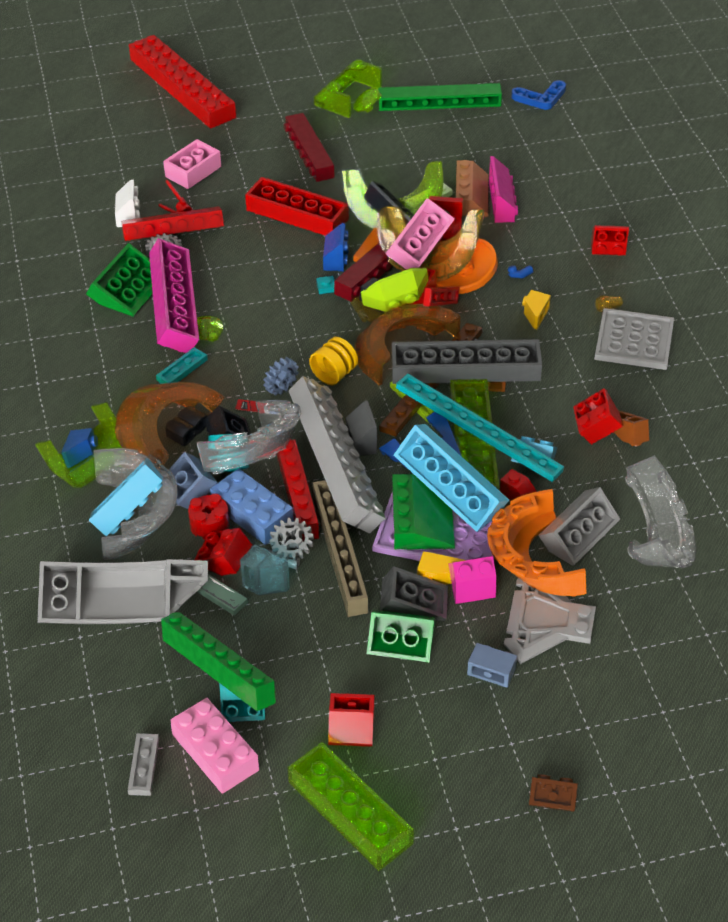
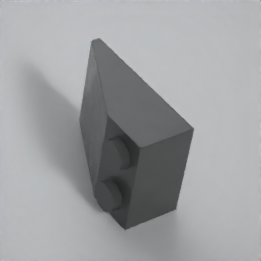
M393 566L382 579L380 610L434 617L436 621H445L447 619L448 585Z

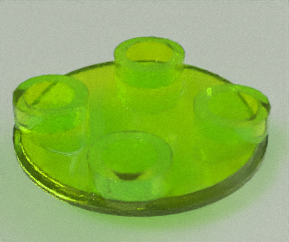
M370 88L361 93L354 102V110L357 112H370L375 102L381 98L379 90L377 88Z
M214 316L197 317L199 339L218 340V336L223 331L222 321Z

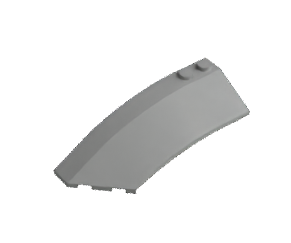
M172 559L125 563L40 561L37 623L131 624L161 622V618L169 616L178 610L208 581V561Z

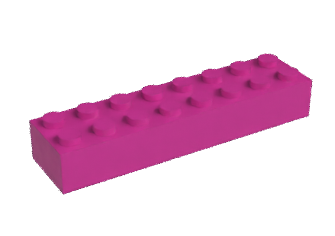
M158 238L149 252L157 344L187 353L199 341L189 249Z

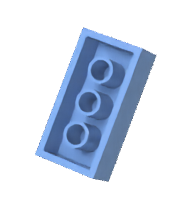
M239 468L210 488V495L219 494L227 503L229 518L264 545H267L270 539H272L270 532H276L274 525L281 526L280 520L287 523L288 518H290L294 522L293 507Z

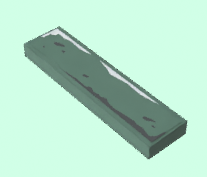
M209 574L208 581L197 591L234 616L248 603L246 597Z

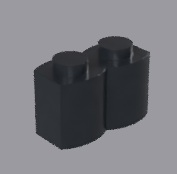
M187 406L179 412L178 417L168 421L165 427L166 436L182 446L188 445L196 435L206 428L204 420L207 418V415L192 406Z

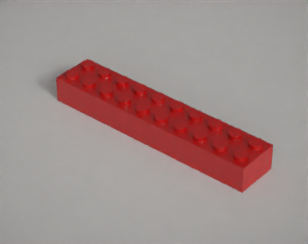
M150 35L147 38L129 44L131 61L210 129L236 118L235 102L158 37Z

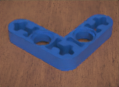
M560 80L554 81L544 94L516 87L512 89L511 97L514 101L549 110L565 93L566 83Z

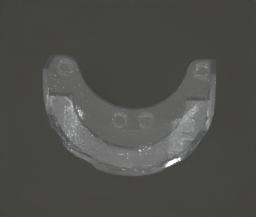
M257 400L255 403L261 427L257 429V432L250 435L247 432L223 435L216 441L197 442L204 472L219 474L224 470L246 466L265 458L275 457L277 452L286 449L301 416L300 406L297 403L291 405V402L287 400Z
M128 448L93 450L96 481L102 485L118 487L148 458L163 476V481L161 482L163 485L156 493L152 491L147 496L149 499L143 506H137L138 518L121 522V535L101 537L103 560L115 559L139 548L170 517L177 502V484L171 470L163 466L162 461L150 454L146 456L138 453V450Z
M655 455L628 466L625 479L628 486L634 490L641 504L647 523L646 533L648 535L647 543L640 544L636 540L629 542L627 550L632 559L635 558L646 566L687 568L692 566L691 562H694L696 558L694 531L692 525L687 523L685 515L688 514L683 499L679 500L675 490L676 485L669 473Z

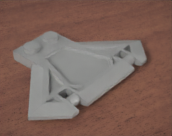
M517 579L516 586L521 587V590L514 591L506 633L512 635V638H505L504 646L511 654L517 655V661L520 664L565 640L590 644L596 606L572 603L567 596L539 591L521 579Z

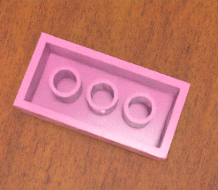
M427 198L391 245L386 255L406 270L419 268L454 221V218Z
M208 698L203 699L170 719L173 736L222 794L259 771L258 755Z

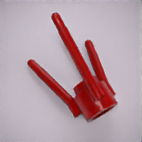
M166 180V183L179 202L176 204V211L162 204H158V206L171 213L191 211L192 208L185 199L178 194L169 180Z

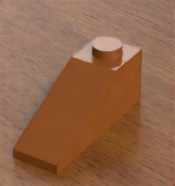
M618 410L623 427L614 431V433L623 442L629 443L631 446H640L643 442L649 441L648 419Z

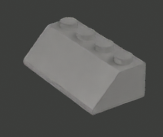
M601 487L585 490L538 536L550 553L570 565H575L620 518Z

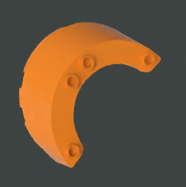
M552 489L520 496L511 500L510 505L504 509L500 508L496 512L490 527H488L487 538L489 549L499 564L539 591L560 596L586 594L585 568L564 573L560 561L532 562L529 555V548L533 539L556 519Z

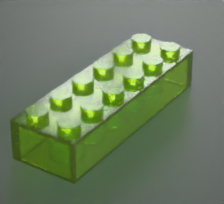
M323 742L288 766L289 783L378 871L413 845L414 829Z

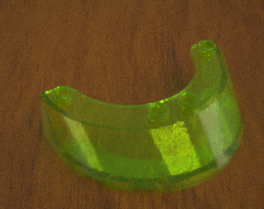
M442 161L430 162L426 166L420 185L409 195L397 198L413 215H415L427 198L429 199V196L442 197ZM353 169L343 170L344 194L355 216L372 229L375 227L390 233L394 231L390 228V223L387 220L384 221L377 215L379 212L375 208L371 209L366 204L367 200L364 198L368 187L364 183L359 171Z

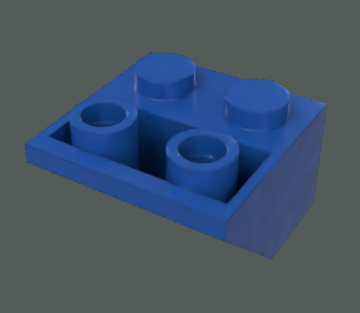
M341 223L325 236L323 271H344V264H348L349 244L346 240L349 237V230H345V223Z

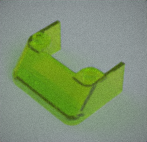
M362 60L353 61L314 96V105L350 118L351 96L342 92L354 81L376 89L382 88V68Z
M107 402L91 406L100 421L93 428V433L98 438V446H96L93 455L71 468H67L62 454L57 452L51 440L35 444L50 470L74 488L86 486L130 455L132 451L130 440Z

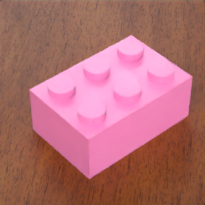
M196 139L163 161L165 177L189 189L221 167L220 151Z

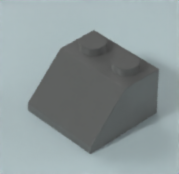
M364 401L346 417L348 434L354 441L353 445L360 456L377 453V426L368 401Z

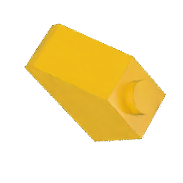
M530 290L528 296H524L522 306H524V315L532 327L537 330L550 308L551 295Z

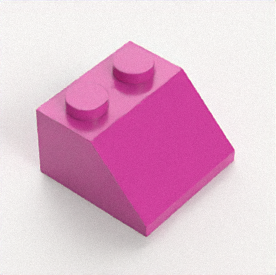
M493 556L448 563L455 604L496 597V571Z

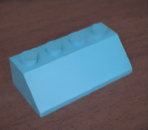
M146 458L91 513L89 521L105 536L109 533L113 535L121 527L119 524L124 519L127 521L135 513L133 510L138 505L141 507L148 501L149 498L147 496L152 491L156 493L162 487L163 476L153 463Z

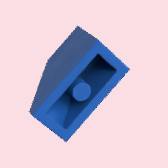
M92 428L70 430L61 452L67 468H71L93 455L96 446H98V438L94 435Z

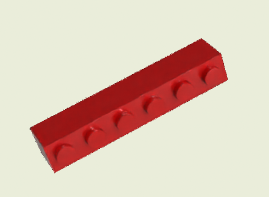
M218 206L122 220L121 226L123 238L127 241L154 237L157 234L161 236L163 233L168 235L222 227L224 222L222 209Z
M296 440L276 442L277 459L289 504L293 507L294 521L296 518L299 519L300 524L305 521L306 527H311L314 539H319L318 520ZM302 534V541H305L304 534Z

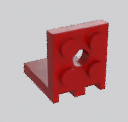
M429 196L432 202L444 211H448L449 215L454 218V221L430 252L431 254H436L448 243L461 238L463 198Z

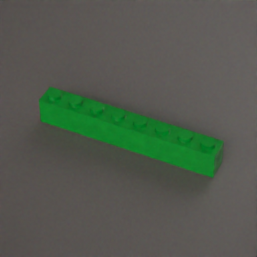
M500 83L378 88L379 111L501 107L502 100Z
M174 612L169 616L161 618L164 642L253 709L259 711L276 704L275 684L272 678L180 612Z

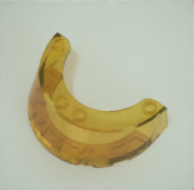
M385 206L377 212L378 238L381 248L385 253L407 225L402 211L394 206ZM475 209L468 212L461 230L454 237L437 242L420 267L436 270V282L456 275L469 263L477 246L484 219V210ZM388 256L389 262L397 270H406Z

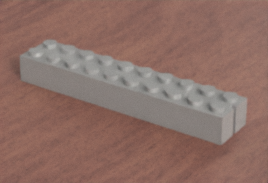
M302 376L291 387L289 394L343 522L354 527L357 525V528L371 533L386 519L382 511L383 507L376 497L377 493L371 486V480L365 472V466L361 463L360 455L353 445L354 441L348 434V428L342 420L343 416L338 411L337 403L331 395L332 391L327 386L318 384L314 379Z

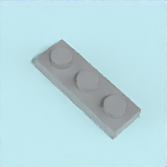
M136 734L128 795L151 796L159 734Z

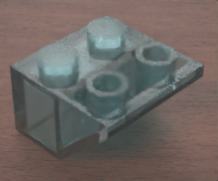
M254 545L240 559L242 586L257 595L287 592L290 589L288 562L282 557H277L267 549Z

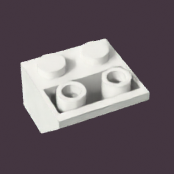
M134 179L126 183L116 193L115 218L117 227H122V220L140 218V201L137 197L138 186L134 185Z

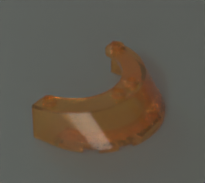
M410 304L394 307L375 319L358 336L355 343L358 366L369 378L378 385H381L382 365L390 360V352L387 350L384 342L387 332L405 328V326H415L416 329L426 331L433 336L446 330L455 337L460 332V315L440 306L428 307L423 306V304Z
M191 382L156 383L136 389L122 402L116 415L115 434L122 447L123 455L135 468L148 458L156 469L160 471L169 456L160 442L157 433V420L160 412L171 403H177L184 407L192 406L193 408L198 403H201L213 412L221 405L225 397L207 386Z

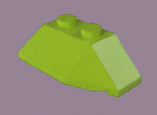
M410 268L376 281L367 290L361 292L363 305L388 312L406 304L414 303L420 299L428 283L427 269Z

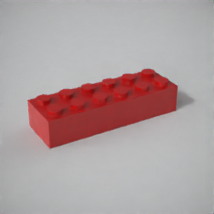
M261 177L245 194L247 211L325 236L341 223L346 224L349 220L348 203Z

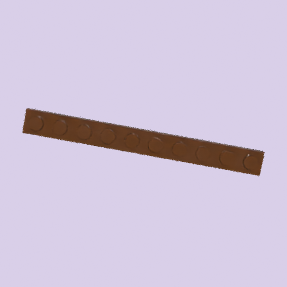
M466 323L452 341H473L474 338L478 339L483 333L482 327ZM425 383L433 389L440 385V383ZM405 395L379 425V431L396 437L423 404Z

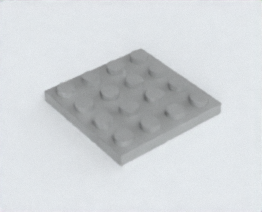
M604 308L594 360L667 370L674 318Z

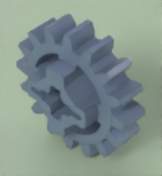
M281 357L279 362L275 361L274 366L269 367L270 371L265 373L267 377L263 379L265 381L263 386L266 390L275 396L278 393L282 395L283 390L287 392L288 387L293 386L292 382L297 380L295 378L299 374L297 363L288 357H285V359Z

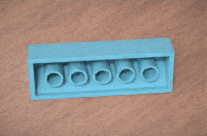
M426 424L414 425L394 454L403 465L476 532H479L492 521L496 512L500 508L503 509L509 501L503 493Z

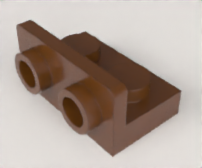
M537 774V778L532 777L529 806L570 812L575 811L578 784L573 783V779L560 778L559 781L550 780L551 776Z

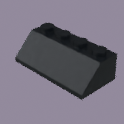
M374 181L370 183L364 195V198L367 200L366 204L371 209L375 208L379 212L377 215L382 220H387L392 230L401 233L414 215L381 183Z

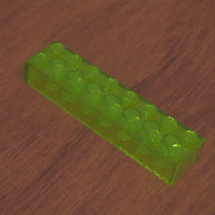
M487 379L450 380V399L492 423ZM452 422L453 435L462 457L499 490L495 448Z

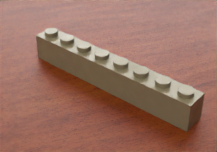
M326 480L313 482L314 502L347 616L367 614L368 596L346 523L341 519Z

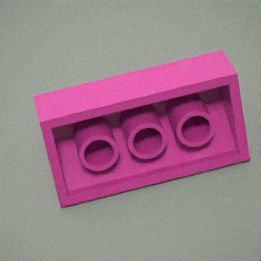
M490 156L489 188L495 223L515 222V215H518V205H516V195H514L513 176L510 175L509 169L494 156Z

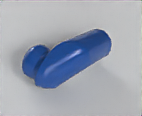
M530 265L521 270H517L516 266H510L507 269L508 275L511 278L523 279L533 273V268Z

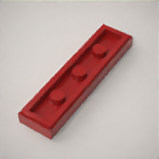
M442 286L425 288L423 306L457 304L460 287Z

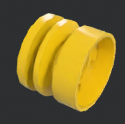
M333 337L310 356L309 364L313 373L321 382L333 386L341 381L346 374H349L351 370L356 368L358 356L352 345L341 337Z

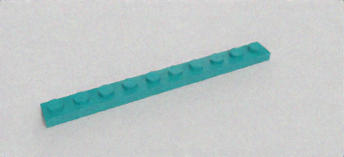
M406 374L397 382L396 389L549 481L553 482L563 472V465L410 374Z

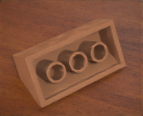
M457 160L456 198H463L462 216L488 217V174L474 161Z

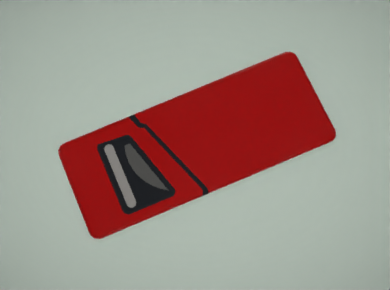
M238 399L235 409L269 414L272 403Z

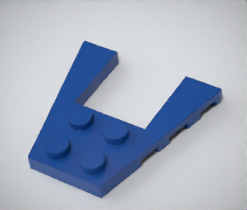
M436 412L427 416L429 424L438 432L442 439L461 455L448 420ZM395 438L379 448L383 455L389 456L394 462L401 463L394 456L400 446Z

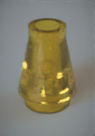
M601 295L596 299L595 306L599 312H603L604 308L614 309L622 306L623 301L620 296Z

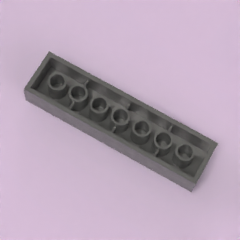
M539 339L392 342L393 384H397L406 374H410L423 383L541 381L542 359Z

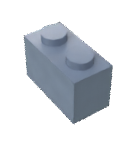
M476 643L468 661L467 675L508 688L516 670L517 655Z

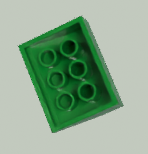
M128 243L92 282L86 295L99 305L134 316L153 294L150 259Z
M392 474L394 550L455 549L452 509L415 475Z

